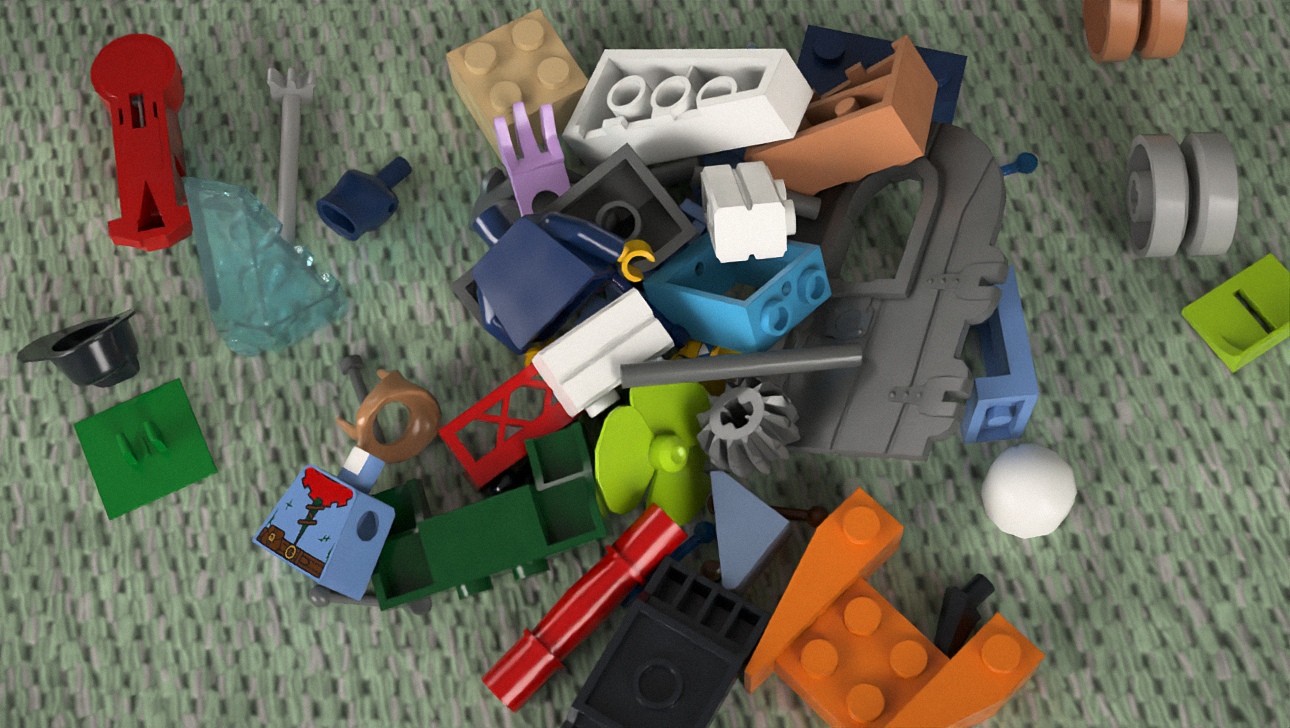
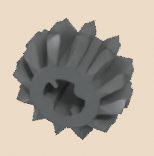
M753 376L746 377L741 385L738 386L737 383L726 379V388L723 394L719 397L707 394L711 409L696 415L699 426L702 428L701 432L697 435V439L699 440L700 447L711 457L710 461L717 469L723 470L727 474L733 471L738 477L748 481L756 468L761 473L770 475L771 462L777 457L790 460L789 451L785 445L801 439L798 433L799 429L794 424L800 417L797 414L796 406L789 398H786L785 392L778 384L773 383L770 379L762 383L759 378Z

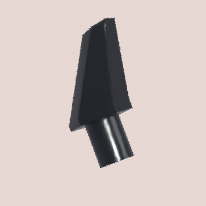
M977 573L961 589L957 586H949L945 589L934 645L950 660L958 653L976 623L982 618L976 608L995 591L993 584L980 573Z

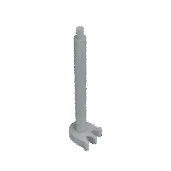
M270 67L268 68L267 84L270 86L271 98L276 104L282 106L274 276L278 277L277 290L288 291L289 276H293L301 105H309L313 101L316 71L309 70L303 76H299L296 74V68L289 67L288 74L282 75L275 68Z

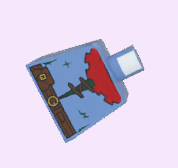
M354 446L338 476L313 464L304 466L257 531L252 542L318 584L360 601L395 518L393 507L369 494L386 462Z

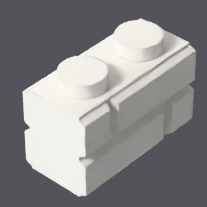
M764 161L738 163L736 169H732L730 164L704 167L703 171L700 172L703 216L716 258H719L721 263L746 261L752 254H754L756 259L783 257L785 251H787L786 235H794L796 233L795 208L793 200H787L784 180H774Z
M633 287L539 351L532 359V362L569 416L573 418L585 409L592 419L620 399V396L614 389L621 384L620 364L664 361L662 355L675 345L663 325L654 317L653 311L639 291Z

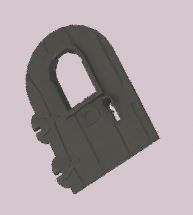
M935 121L930 123L924 156L918 157L911 163L903 166L894 165L868 174L859 181L844 182L819 191L813 195V197L821 199L816 220L795 215L796 233L794 235H786V239L820 246L832 295L767 351L792 349L794 342L796 343L795 348L860 343L862 349V366L754 376L759 378L762 383L770 379L773 383L778 384L785 392L786 398H789L797 408V414L800 418L794 424L799 429L798 433L801 439L785 445L790 452L838 454L884 459L893 458L897 460L927 462L933 442L944 441L956 432L963 421L966 406L950 401L951 398L969 399L974 381L972 372L964 361L959 360L969 327L980 324L991 317L999 305L1002 290L997 286H987V284H1004L1010 269L1008 260L999 247H995L1003 221L1006 190L1003 172L991 150L983 141L969 130L947 122L940 123ZM908 179L924 182L923 198L895 279H874L873 282L861 283L844 282L843 279H838L856 229L854 225L855 220L861 215L870 198L890 183Z

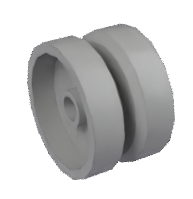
M1221 131L1191 132L1184 137L1180 145L1169 133L1140 134L1135 137L1129 150L1125 178V204L1134 253L1139 259L1168 258L1175 255L1181 245L1190 257L1226 254L1233 241L1239 200L1237 167L1234 151L1228 137Z

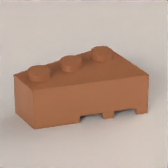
M905 35L891 43L895 53L866 70L861 62H858L845 70L849 80L819 96L815 89H812L814 93L794 138L747 146L744 159L746 162L764 161L774 180H784L785 189L809 196L844 182L859 181L868 174L894 165L903 166L909 164L916 158L924 156L938 83L908 35Z

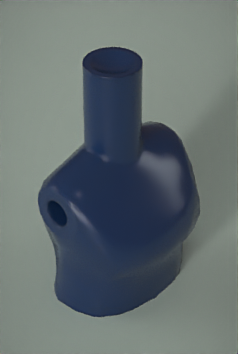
M398 156L375 175L355 169L346 171L335 188L316 202L320 218L330 229L350 241H357L366 232L377 230L396 211L399 201L391 189L411 174L410 164L406 159Z

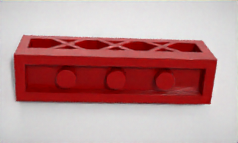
M533 363L437 431L438 435L465 470L462 475L475 492L528 454L524 440L529 438L536 439L559 431L586 412L584 409L572 418L567 414L560 402L551 407L553 390L544 381L532 380L533 377L539 374ZM519 387L545 391L542 414L533 421L507 417L510 395ZM502 400L500 416L484 414ZM472 421L498 424L495 448L478 461H475L456 433ZM506 426L522 428L504 441Z

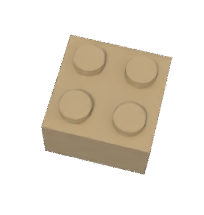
M540 8L446 53L454 88L501 162L502 158L496 138L494 118L504 116L513 149L517 156L520 153L512 104L520 101L523 102L537 145L543 143L540 107L551 103L557 135L563 133L589 82Z

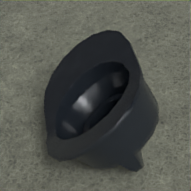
M133 308L114 317L82 322L40 337L20 350L17 354V360L23 363L51 360L79 387L90 385L101 388L112 387L134 377L140 370L139 361L136 356L139 352V347L129 322V318L137 310Z

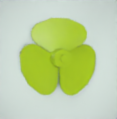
M697 382L631 388L629 392L631 406H618L605 418L595 448V481L604 499L606 508L610 512L622 515L634 510L642 500L652 476L653 479L646 501V509L654 502L679 527L689 523L701 510L712 487L711 476L703 472L706 459L711 457L700 447L699 440L697 439V435L701 432L702 428L699 426L696 415L711 409L707 394L710 395V393L703 385Z

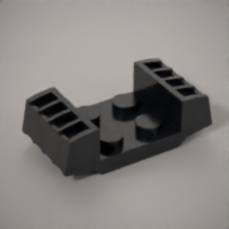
M665 555L644 590L632 603L572 703L561 728H709L742 669H746L773 615Z

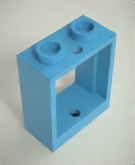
M706 232L643 282L653 315L660 321L667 333L742 353L769 350L832 295L819 245L787 239V251H785L783 257L756 259L754 254H752L746 261L721 263L719 258H716L709 232ZM698 264L699 268L698 271L695 273V267ZM736 283L760 288L745 301L722 296Z

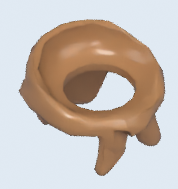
M380 368L377 371V375L382 380L368 394L356 413V426L340 416L335 419V422L350 438L359 441L356 447L386 462V464L400 463L420 454L436 437L437 431L441 426L442 412L438 401L428 390L405 379L398 370L387 371ZM399 401L409 411L407 428L396 441L388 444L379 443L373 434L375 417L386 404Z

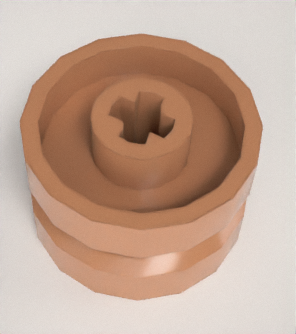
M1082 0V15L1092 60L1096 63L1123 62L1131 56L1134 49L1145 60L1173 58L1179 53L1184 41L1188 19V0Z

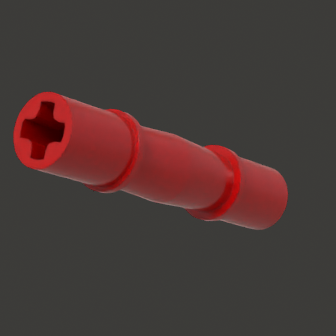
M653 502L612 545L608 544L605 547L608 553L563 594L533 630L528 627L523 630L524 635L481 678L482 681L502 703L517 713L558 669L562 671L566 667L563 660L607 620L638 583L642 586L647 583L646 579L658 568L665 555L669 556L688 535Z

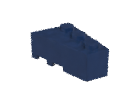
M808 25L797 67L811 89H815L819 96L849 80L845 70L858 62H861L866 70L894 54L895 51L891 44L894 41ZM915 46L938 83L931 121L952 124L967 56Z

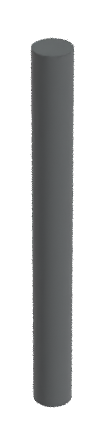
M860 343L620 364L622 389L860 367L862 366V349Z

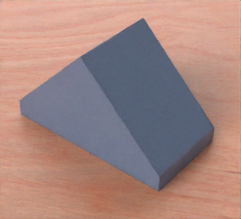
M723 470L710 471L722 586L742 597L793 535L787 519Z

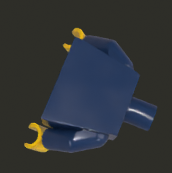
M493 205L485 210L472 225L476 233L490 247V250L472 268V277L478 285L476 292L483 327L514 354L526 355L525 368L533 363L532 359L539 351L556 340L552 336L616 272L610 264L616 261L620 262L624 276L629 281L638 282L643 279L642 271L635 266L629 265V260L635 256H643L649 261L655 262L653 251L645 241L631 240L625 243L621 236L593 221L556 211L547 214H525L514 223L499 205Z

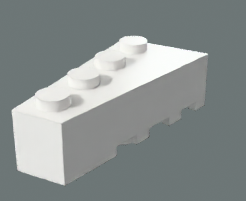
M605 49L562 137L590 171L594 170L626 143L633 148L645 165H651L794 138L814 92L786 49Z

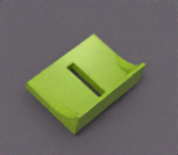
M1269 253L1183 308L1181 314L1231 372L1234 373L1290 337V273L1272 253ZM1239 293L1272 332L1268 334L1234 295Z

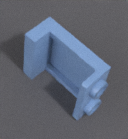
M1008 265L1010 269L1004 284H987V286H997L1002 290L999 305L991 317L980 324L970 326L978 331L986 377H978L973 380L974 386L970 398L967 399L965 415L960 424L963 444L1021 438L1039 396L1014 265Z

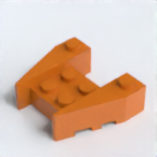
M859 486L817 527L744 671V689L751 694L775 672L831 728H969L993 717L1032 677L1046 655L998 612L951 660L866 582L899 549L904 526Z

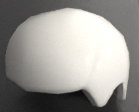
M1020 443L1016 447L1011 446L1003 451L990 466L982 483L981 490L986 515L1001 531L1024 539L1047 535L1056 530L1070 512L1077 494L1074 472L1066 461L1056 451L1038 444Z

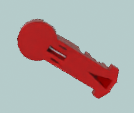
M128 34L111 41L100 50L91 67L92 85L106 110L111 114L122 218L108 221L109 236L115 245L130 246L148 252L170 248L191 236L192 230L197 228L196 213L192 206L183 205V203L190 202L189 192L181 177L187 176L183 140L178 120V112L182 108L185 93L181 83L183 71L171 47L162 39L149 34Z

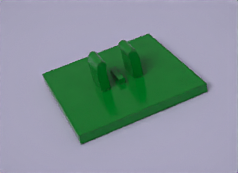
M180 378L73 424L110 521L218 473Z

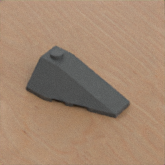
M628 143L623 145L539 213L547 214L556 211L593 221L621 236L625 243L631 240L645 241L653 251L655 262H651L643 256H635L628 262L629 265L640 269L642 273L656 268L699 233ZM616 261L610 264L616 272L600 288L627 279L621 270L620 262ZM471 268L452 283L450 287L483 327L476 292L478 285L472 277Z

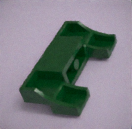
M579 421L565 429L536 439L529 438L524 440L535 485L528 484L432 517L421 479L413 478L406 481L405 484L373 494L372 496L393 507L395 511V518L371 575L380 610H395L446 592L457 591L459 600L475 597L494 590L491 579L512 572L515 581L544 574L550 571L548 560L563 556L566 552L614 537L615 534L604 499L595 481V455L585 423Z

